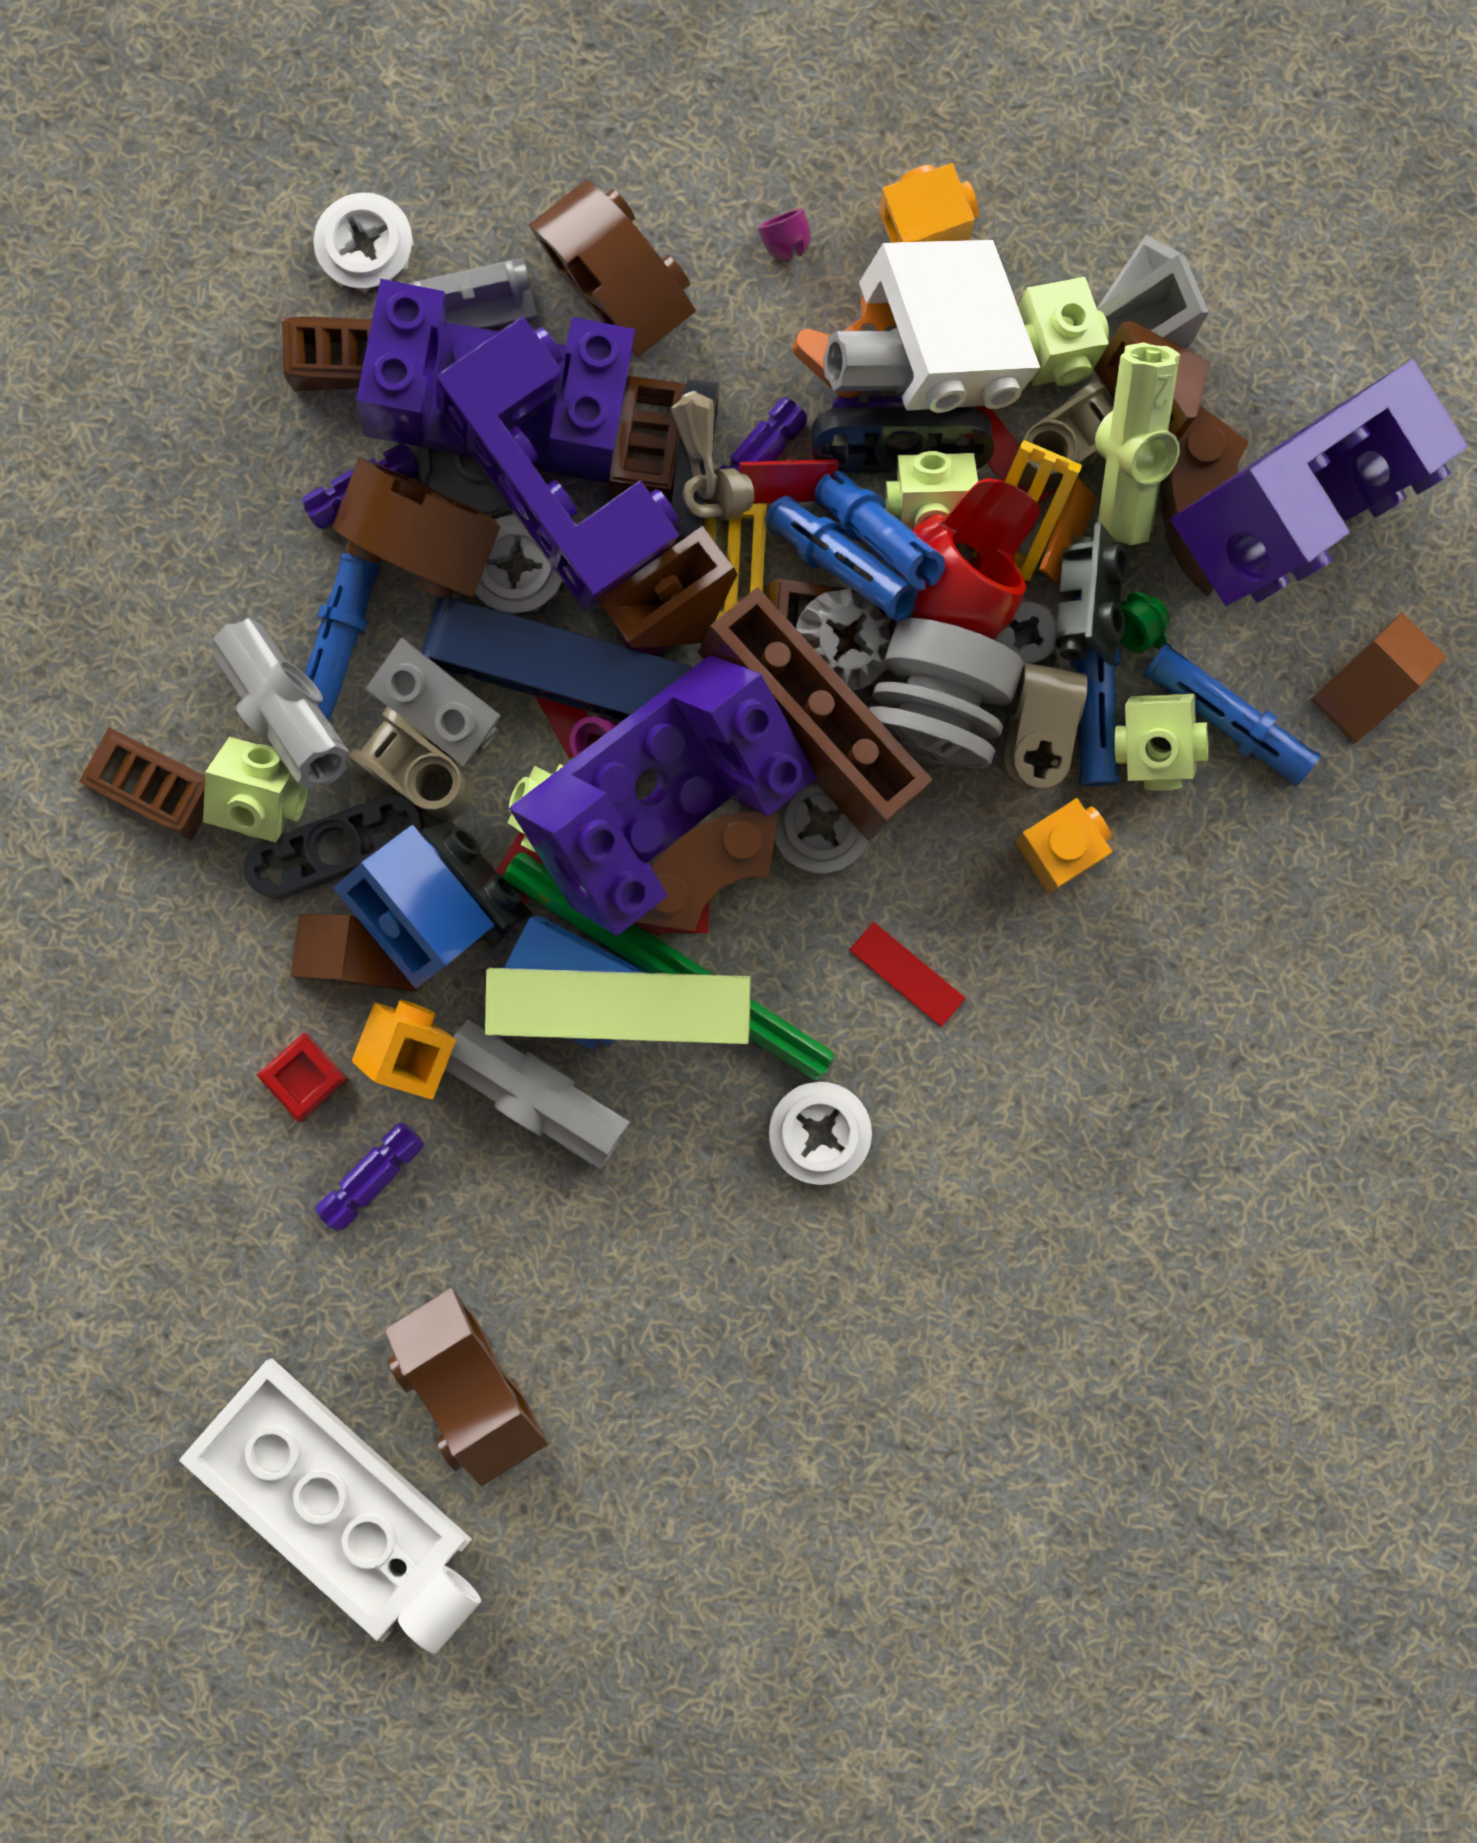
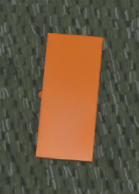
M1076 478L1061 511L1039 568L1058 588H1060L1063 550L1070 546V540L1073 537L1083 536L1097 499L1079 478Z

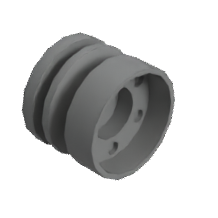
M906 618L898 621L883 664L891 672L906 680L907 683H877L872 697L883 706L870 707L869 710L912 757L945 766L956 765L976 769L988 768L991 765L995 749L983 739H996L999 737L1003 725L999 719L979 706H1007L1012 702L1024 665L1023 659L1007 646L958 626L918 618Z

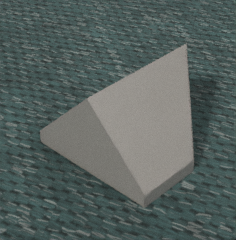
M1147 234L1097 307V311L1103 312L1108 323V342H1110L1122 322L1133 321L1181 347L1193 343L1209 313L1185 255Z

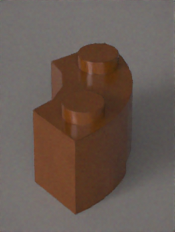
M585 180L528 226L557 272L580 294L602 323L635 329L632 353L639 357L696 312V309L684 292L690 286V282L674 258L666 255L661 259L643 234L632 223L635 221V216L627 202L615 189H611L604 194L594 184Z
M1200 404L1197 417L1178 440L1180 454L1177 463L1171 473L1160 482L1159 496H1161L1162 514L1166 529L1165 537L1169 548L1187 577L1203 593L1209 596L1214 590L1213 586L1170 519L1237 474L1239 461L1249 441Z
M359 457L333 528L348 539L345 546L347 552L373 563L380 564L382 559L418 575L415 581V585L418 588L433 595L450 599L454 590L471 597L474 596L501 525L488 513L448 497L413 477Z
M757 811L724 815L698 824L681 835L658 854L650 864L668 896L636 922L695 931L703 907L721 888L742 878L769 877L779 813L773 812L768 817Z
M452 1288L385 1329L395 1354L387 1359L390 1370L405 1392L414 1389L431 1413L442 1433L436 1437L437 1445L444 1459L454 1471H458L463 1467L483 1486L548 1445L514 1378L510 1379L499 1367L491 1348V1340Z

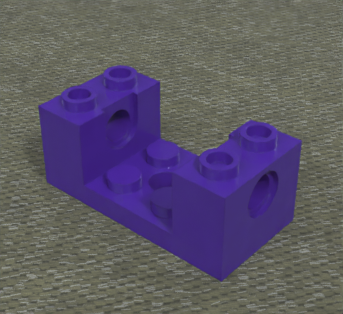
M380 278L356 398L362 435L473 457L436 406V375L498 332L447 322L445 291ZM572 317L567 345L556 343L563 356V361L558 364L562 370L561 379L554 384V388L557 391L556 401L518 426L538 455V460L532 463L535 468H539L540 471L609 484L612 459L630 369L635 329Z
M522 316L436 375V406L586 613L600 603L598 601L600 598L672 547L679 536L673 525L678 523L679 519L666 497L657 489L649 493L640 480L578 525L573 522L571 517L577 513V510L572 500L557 481L554 480L548 485L545 483L532 464L538 460V455L528 438L518 428V426L556 401L557 391L554 388V384L561 379L562 370L558 364L563 361V356L549 333L542 327L534 331L524 316Z
M1411 359L1316 419L1173 516L1170 520L1225 607L1249 594L1255 603H1259L1290 583L1286 574L1292 572L1298 582L1331 562L1333 558L1327 549L1350 533L1344 523L1345 521L1367 509L1373 518L1380 516L1407 498L1403 489L1410 485L1416 495L1431 488L1451 474L1446 463L1465 450L1468 445L1415 360Z
M709 655L509 807V810L570 907L618 936L668 896L651 866L647 863L681 835L688 832L728 799L734 800L768 817L817 777L762 674ZM654 768L657 773V785L650 796L638 800L635 795L637 778L645 770Z

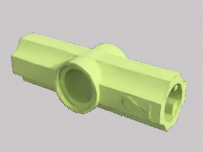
M1144 342L1125 346L1124 353L1120 356L1113 411L1103 419L1095 436V447L1099 455L1106 459L1098 522L1103 524L1116 542L1125 543L1130 546L1149 542L1150 533L1153 532L1160 482L1171 473L1180 454V446L1176 436L1168 431L1180 354L1168 346H1156Z

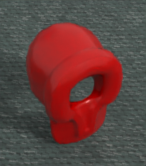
M989 478L978 481L969 489L947 516L934 514L919 523L913 529V532L944 557L945 570L938 582L932 587L919 574H916L925 582L926 589L919 590L914 611L910 614L911 617L958 626L984 635L992 640L1004 632L1017 613L1026 590L1025 579L1015 565L1014 559L1016 551L1040 515L1039 504L1030 495L1016 486L998 479ZM954 543L968 545L978 552L971 565L961 556ZM894 569L895 572H897L901 577H903L902 574H900L896 569Z

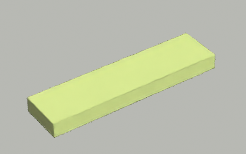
M489 968L486 971L485 1035L748 1044L751 976Z

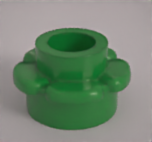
M1141 592L1130 593L1127 599L1123 600L1120 605L1125 620L1124 636L1120 642L1126 648L1136 653L1145 652L1152 646L1156 649L1163 647L1169 639L1168 632L1165 631L1170 625L1168 609L1162 601L1154 596H1147Z

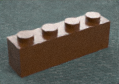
M758 587L710 625L698 653L703 659L712 655L762 674L817 777L814 782L868 841L908 808L933 781Z

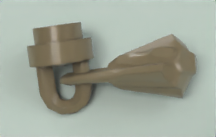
M697 391L686 393L681 396V400L669 409L687 451L693 478L685 483L682 492L684 505L691 515L701 519L712 517L719 521L738 519L744 512L749 511L753 505L754 489L752 482L746 474H740L734 468L713 469V400L698 394ZM704 461L706 475H701L700 462ZM697 491L700 498L707 500V504L700 505L696 503L694 492Z

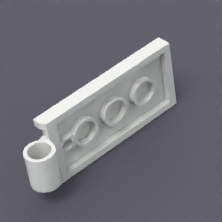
M272 1358L265 1361L179 1459L185 1467L376 1641L384 1642L394 1630L392 1626L398 1620L401 1628L415 1643L426 1651L436 1654L481 1603V1598L476 1590L461 1575L445 1566L458 1550L462 1551L472 1539ZM392 1559H402L406 1563V1572H395L391 1566Z

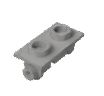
M524 257L406 283L445 291L447 322L489 329L511 324L522 316L526 320L538 318Z
M400 638L365 688L462 766H466L478 747L482 749L487 748L499 732L494 725L501 717L500 714L404 638Z

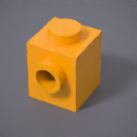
M953 163L936 169L932 165L917 167L903 175L899 182L883 187L879 214L890 243L970 241L974 220L979 218V207L971 184L968 181L960 183Z
M1078 798L1024 831L1015 841V844L1048 894L1053 893L1097 865L1113 852L1107 844V841L1112 839V834L1106 822L1094 807L1090 806L1085 810Z
M399 1000L397 1008L374 1002L351 1061L375 1083L433 1100L456 1039L433 1022L436 1013L426 1007L406 1000Z

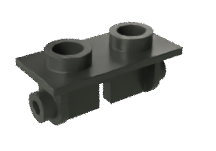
M1098 522L1094 526V538L1088 536L1073 537L1070 540V546L1063 550L1060 593L1064 598L1081 595V600L1059 603L1055 645L1061 649L1060 655L1066 660L1079 661L1086 657V651L1096 650L1109 666L1115 665L1117 640L1123 638L1125 631V620L1120 606L1121 583L1127 582L1129 577V561L1125 548L1121 544L1118 545L1103 524Z
M451 820L423 829L420 832L422 837L437 850L441 860L466 891L477 899L483 912L495 925L476 940L477 943L484 940L490 948L494 947L509 934L510 931L507 927L523 921L533 914L521 901V891L506 882L503 874L495 872V869L480 854L481 848L478 841L467 830L456 826Z

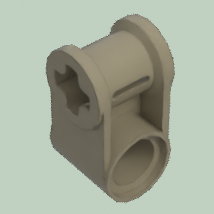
M1101 380L1094 381L1085 386L1064 402L1061 407L1033 424L1027 430L1023 440L1042 448H1047L1060 456L1081 464L1082 467L1079 473L1089 466L1102 462L1105 459L1099 455L1095 447V436L1103 419L1113 411V407L1103 395L1106 387ZM1028 460L1019 481L1027 490L1030 489L1040 466L1039 463ZM1052 470L1042 493L1057 489L1064 474Z
M1024 662L1012 702L1010 703V719L1002 753V764L1005 772L1014 782L1023 786L1050 788L1059 784L1066 777L1071 766L1077 727L1086 701L1087 676L1085 673ZM1038 748L1040 753L1048 755V763L1046 767H1036L1034 770V766L1024 763V755L1026 751H1035Z
M387 707L382 713L384 722L361 750L353 748L348 757L389 790H395L407 798L426 815L436 820H449L458 817L466 810L471 800L472 789L468 778L449 757L433 746L432 742L424 734ZM438 774L451 775L453 781L449 794L438 801L426 800L424 793L427 782Z

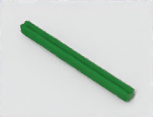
M520 852L507 867L504 874L506 882L647 973L714 975L634 923L616 936L574 910L568 904L545 865L528 854ZM750 998L749 1039L810 1079L816 1081L822 1079L834 1061V1053Z

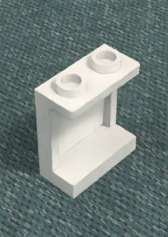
M993 240L883 243L859 284L866 304L889 303L914 374L912 383L902 396L906 410L930 409L933 412L941 413L956 407L986 406L989 409H999L1014 403L1040 369V365Z

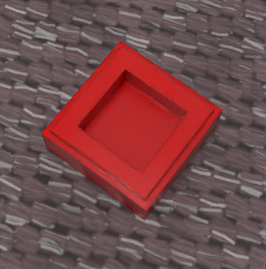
M305 1032L256 1075L298 1123H303L350 1080L313 1038Z

